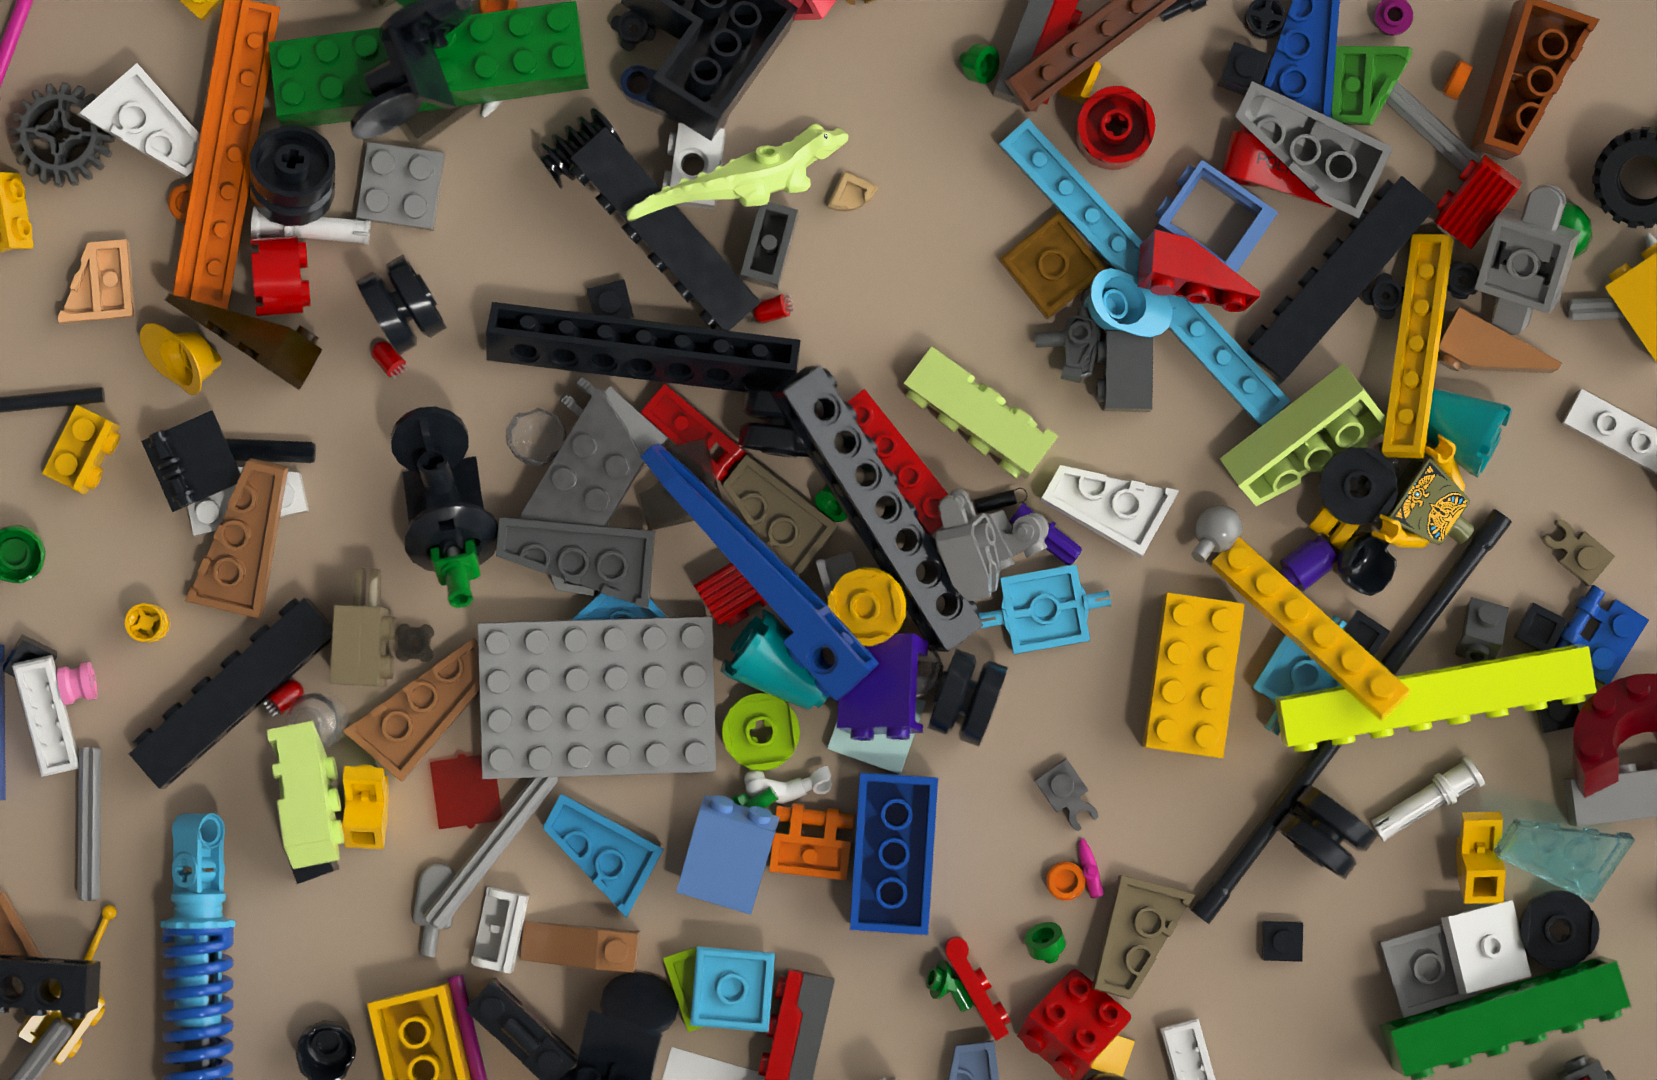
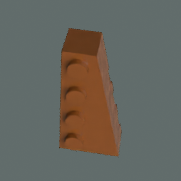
M1517 0L1514 2L1470 148L1504 160L1520 155L1543 117L1545 108L1553 95L1559 90L1564 76L1571 64L1576 61L1583 49L1584 42L1590 32L1595 29L1600 19L1544 0Z

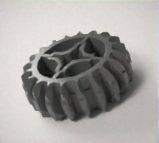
M63 82L60 86L59 94H57L55 87L52 84H47L45 88L47 96L43 97L35 89L32 90V97L35 99L32 105L24 99L20 102V105L27 110L24 116L20 113H13L12 118L21 123L20 127L10 128L9 134L20 137V139L11 143L10 147L16 152L23 151L16 158V162L21 166L29 164L26 173L31 177L40 172L39 181L46 185L53 177L54 185L61 188L67 176L69 183L72 186H77L79 184V173L89 181L93 178L89 170L92 165L98 170L104 169L103 163L97 159L100 154L105 157L112 156V152L103 147L104 143L115 142V137L105 133L104 130L90 123L91 131L74 126L73 115L70 114V106L83 110L97 98L94 93L85 97V89L78 85L71 94L70 85ZM58 107V109H54L53 118L49 123L37 125L40 118L46 112ZM62 127L71 134H74L69 135L68 139L63 138V143L51 136L55 135L57 131L61 132L60 128ZM34 139L50 143L54 164L46 163L39 157L34 146ZM79 145H88L79 158L66 164V161H70L74 148Z

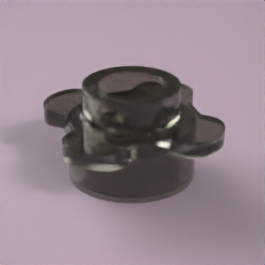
M408 624L398 626L396 635L399 637V648L395 651L397 659L401 662H407L409 659H420L422 662H429L434 656V652L431 649V638L434 636V629L428 624H423L421 627H410ZM414 639L418 640L419 642L418 646L413 647L411 645V642Z

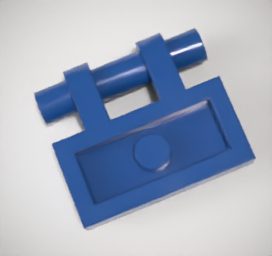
M1592 585L1586 596L1579 598L1575 605L1577 611L1567 627H1564L1554 648L1576 644L1589 646L1594 679L1607 685L1611 683L1649 619L1617 599H1614L1605 611L1599 606V603L1606 592ZM1592 618L1599 623L1590 638L1586 640L1580 634L1589 619Z

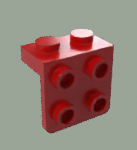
M1077 969L1070 970L1032 1010L1017 1034V1037L1023 1041V1044L1030 1052L1038 1054L1053 1067L1060 1077L1068 1080H1083L1098 1056L1131 1020L1129 1011L1107 993L1093 990V982Z

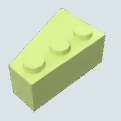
M313 721L268 729V742L271 743L277 757V764L272 765L274 778H279L280 800H277L284 849L293 869L340 860L338 844L344 843V834L340 820H336L335 812L341 811V803L337 788L332 787V780L338 779L334 757H327Z

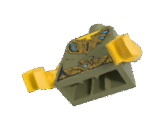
M1439 434L1437 436L1439 439L1438 446L1435 449L1429 446L1425 448V453L1431 456L1433 460L1429 457L1413 458L1397 481L1398 494L1394 506L1387 515L1380 514L1379 518L1383 521L1382 528L1379 532L1373 530L1372 536L1389 542L1397 548H1424L1429 543L1441 545L1448 535L1459 544L1469 539L1474 531V525L1463 518L1462 514L1468 507L1470 499L1464 493L1465 483L1454 458L1456 452L1454 443Z

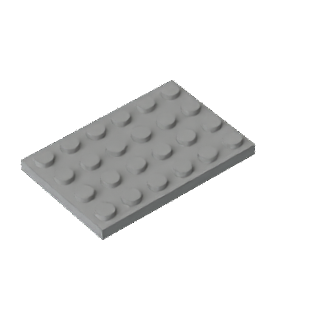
M712 616L478 622L482 779L716 772Z

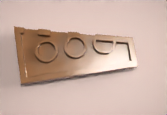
M252 458L246 462L228 502V509L222 522L216 529L212 545L200 565L199 574L193 587L189 590L185 601L258 619L263 616L289 467Z
M472 638L419 678L413 680L360 720L347 727L343 732L401 782L404 781L480 692L478 641Z

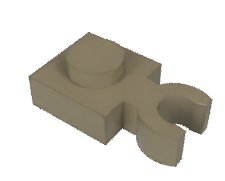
M1559 519L1554 524L1562 530V539L1555 541L1549 535H1544L1542 541L1551 549H1561L1565 554L1558 562L1587 587L1591 586L1615 556L1586 531L1582 532L1578 538H1575L1570 524Z

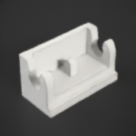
M487 887L471 960L474 966L509 974L514 971L530 895Z

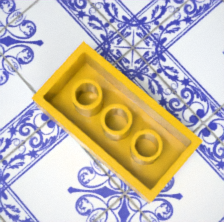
M1174 593L1163 594L1142 747L1223 759L1245 604Z
M448 982L372 1000L367 1003L385 1080H471Z

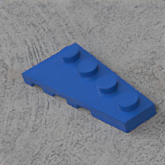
M1292 0L1263 86L1331 118L1340 0Z

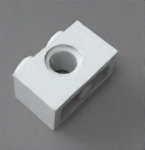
M678 123L677 133L670 132L667 155L674 156L672 171L665 170L663 187L675 186L683 178L688 180L697 178V175L691 176L682 170V166L688 158L696 157L704 162L702 172L706 174L713 172L717 166H722L726 136L725 129L720 128L712 141H710L685 124ZM717 199L689 201L676 205L716 210Z

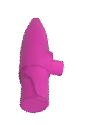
M1085 839L1079 840V858L1090 898H1098L1104 895L1099 870L1089 845Z

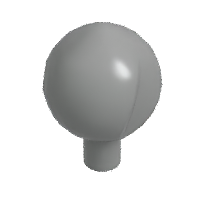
M1223 505L1211 506L1199 515L1195 531L1199 544L1191 554L1196 561L1204 563L1211 552L1229 550L1242 534L1243 525L1241 519L1233 508Z

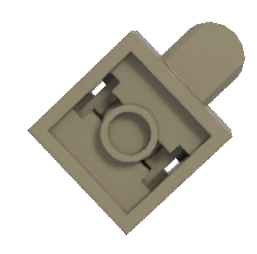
M356 568L353 606L334 605L330 684L387 687V679H393L394 656L388 655L389 640H395L396 617L390 616V609L380 607L382 578L380 569H372L370 573L368 606H365V568Z

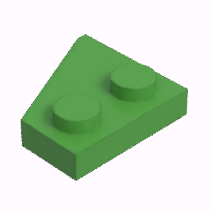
M1336 46L1331 118L1344 125L1372 126L1412 57L1413 49L1405 46Z

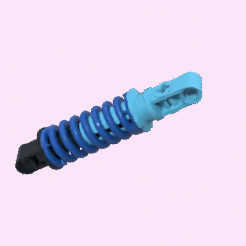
M182 813L176 817L172 826L173 893H171V902L175 904V913L173 918L161 921V928H163V943H174V946L163 949L164 958L174 960V967L163 970L164 979L174 981V988L163 991L164 1000L174 1001V1009L165 1010L163 1012V1020L174 1022V1026H179L180 1030L165 1031L162 1039L166 1043L180 1044V1051L165 1052L162 1060L166 1064H179L180 1072L167 1073L162 1077V1080H233V1078H222L233 1072V1063L226 1058H222V1056L233 1051V1042L221 1035H225L233 1030V1021L228 1017L222 1016V1014L233 1009L234 1001L228 996L222 995V993L233 988L234 980L228 975L222 974V972L233 967L234 959L227 954H223L222 951L233 946L236 920L223 917L222 903L226 901V893H224L225 826L221 817L214 813ZM192 868V871L184 872L183 869ZM205 868L214 869L212 872H205Z

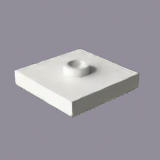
M1513 900L1441 918L1459 995L1531 977Z

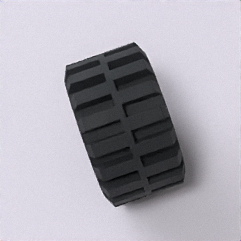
M1642 127L1637 130L1632 128L1613 138L1598 157L1594 166L1595 171L1592 175V184L1595 185L1594 195L1596 200L1599 199L1602 204L1600 208L1605 214L1609 212L1613 216L1612 220L1619 224L1621 221L1628 224V227L1635 229L1637 226H1644V229L1653 228L1657 224V196L1651 199L1633 197L1623 188L1620 181V172L1623 165L1635 156H1649L1657 160V130H1652L1651 127Z

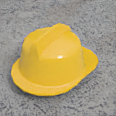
M146 323L140 330L141 347L151 365L162 375L179 385L189 395H197L201 391L202 382L222 364V357L197 331L172 333L156 323Z

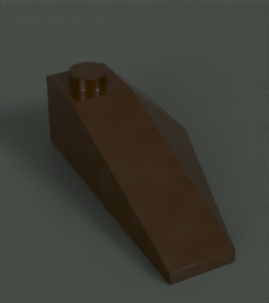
M170 293L164 299L298 390L304 384L323 350L315 345L319 337L301 325L294 331L285 325Z

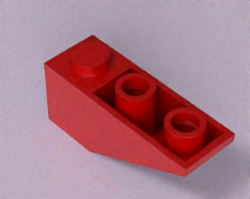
M1154 230L1140 245L1137 287L1149 289L1156 295H1174L1187 298L1189 302L1195 304L1209 303L1222 306L1224 310L1229 312H1244L1260 297V291L1192 238Z

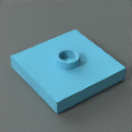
M697 946L690 1026L769 1032L775 953Z

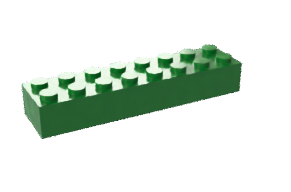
M576 1L469 15L458 27L445 35L449 45L434 48L456 107L589 89L581 20ZM380 27L268 42L276 115L281 125L312 127L348 122L352 120L356 112L365 104L376 98L366 84L365 73L389 59L379 36ZM422 101V105L417 112L444 109L445 107Z

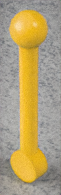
M113 905L103 907V918L84 960L92 961L109 921L116 917L117 910Z

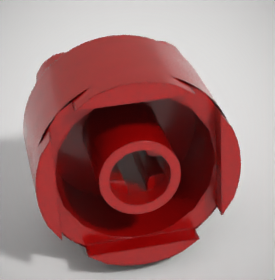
M1110 86L1098 90L1084 103L1076 121L1075 138L1080 152L1090 164L1103 169L1119 170L1135 164L1144 156L1155 134L1156 122L1153 109L1144 98L1127 87ZM1111 120L1116 121L1118 127H1124L1119 136H1114L1112 131L1106 130Z
M298 236L251 239V248H259V252L251 253L254 296L256 297V302H263V306L256 307V316L303 313V307L311 306L309 280L301 281L300 273L301 268H308L306 241L298 242Z

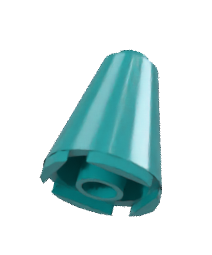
M1433 388L1427 440L1437 447L1439 443L1437 436L1440 434L1454 443L1456 446L1454 454L1456 463L1469 474L1478 478L1501 439L1499 436L1502 431L1500 426H1507L1512 413V407L1502 403Z
M766 609L762 610V619L756 615L731 646L730 650L735 654L731 663L724 659L720 671L728 678L806 710L811 709L813 706L821 707L828 698L815 685L813 675L806 668L798 666L791 659L788 653L789 649L783 643L791 634Z

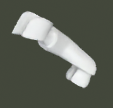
M828 766L819 768L810 777L804 779L799 777L788 782L766 779L762 771L756 770L749 771L744 777L745 790L750 797L753 798L771 786L779 798L775 803L780 804L808 795L807 792L813 790L816 794H826L832 786L831 773Z

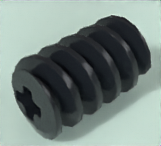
M596 108L590 109L591 123L581 116L577 118L579 131H576L569 125L564 127L566 140L557 134H553L552 142L554 148H550L543 142L539 144L541 154L539 158L560 189L563 188L562 174L572 181L576 179L569 170L574 164L568 157L602 126L606 127L624 146L611 123Z

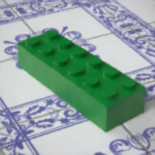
M1599 956L1580 962V964L1573 968L1557 969L1480 993L1471 998L1379 1024L1393 1070L1404 1077L1410 1076L1411 1080H1418L1433 1075L1434 1067L1448 1065L1449 1069L1467 1065L1472 1062L1470 1056L1486 1053L1487 1057L1506 1053L1509 1051L1508 1045L1515 1042L1523 1041L1524 1045L1539 1043L1547 1039V1032L1561 1030L1562 1034L1580 1030L1585 1027L1583 1021L1598 1018L1599 1022H1605L1622 1016L1621 1010L1631 1007V1003L1618 962Z

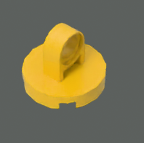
M861 567L845 573L835 584L834 589L831 590L828 596V607L863 646H873L889 640L900 630L906 616V599L901 586L890 574L878 568Z

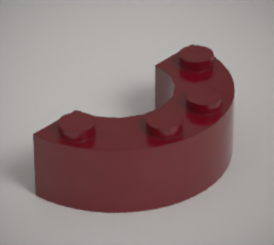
M1656 673L1634 674L1615 680L1599 689L1597 693H1594L1581 708L1573 729V773L1576 784L1584 798L1619 781V755L1617 749L1620 744L1629 737L1640 733L1657 732Z

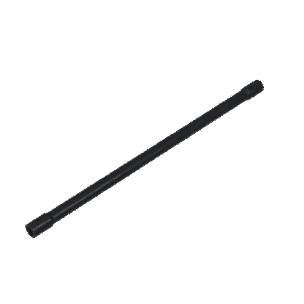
M1493 509L1473 535L1472 541L1380 663L1393 675L1404 664L1486 553L1493 549L1511 525L1512 521L1498 510ZM1332 740L1319 742L1317 748L1313 750L1218 878L1208 886L1193 906L1191 911L1208 924L1212 922L1229 899L1232 890L1278 831L1275 827L1287 812L1293 811L1297 806L1296 799L1308 784L1312 785L1342 745H1332Z

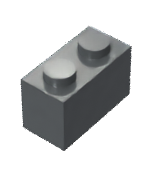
M771 202L758 207L740 273L741 280L779 290L799 216L797 209Z
M1106 331L1104 340L1098 341L1097 363H1104L1103 379H1097L1096 402H1103V411L1150 412L1153 401V337H1140L1124 331Z

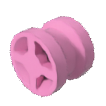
M90 662L80 663L78 668L73 669L67 666L57 668L58 689L64 705L74 704L80 698H85L88 701L97 699V682Z

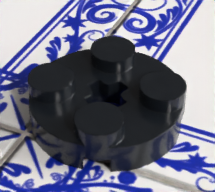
M1349 447L1337 452L1325 463L1319 476L1317 488L1323 506L1329 514L1341 522L1354 525H1364L1380 520V514L1387 515L1392 509L1398 494L1396 473L1391 462L1376 450ZM1361 476H1364L1367 479L1364 483V486L1368 489L1365 495L1357 493L1355 496H1352L1349 492L1351 490L1350 479L1352 477L1359 479Z
M1554 890L1532 898L1522 912L1519 921L1521 940L1526 954L1539 964L1549 968H1573L1580 964L1579 962L1585 960L1594 951L1598 943L1600 928L1596 914L1585 900L1571 892ZM1561 918L1562 924L1569 927V933L1562 934L1561 941H1555L1554 934L1549 932V926L1554 925L1556 919Z

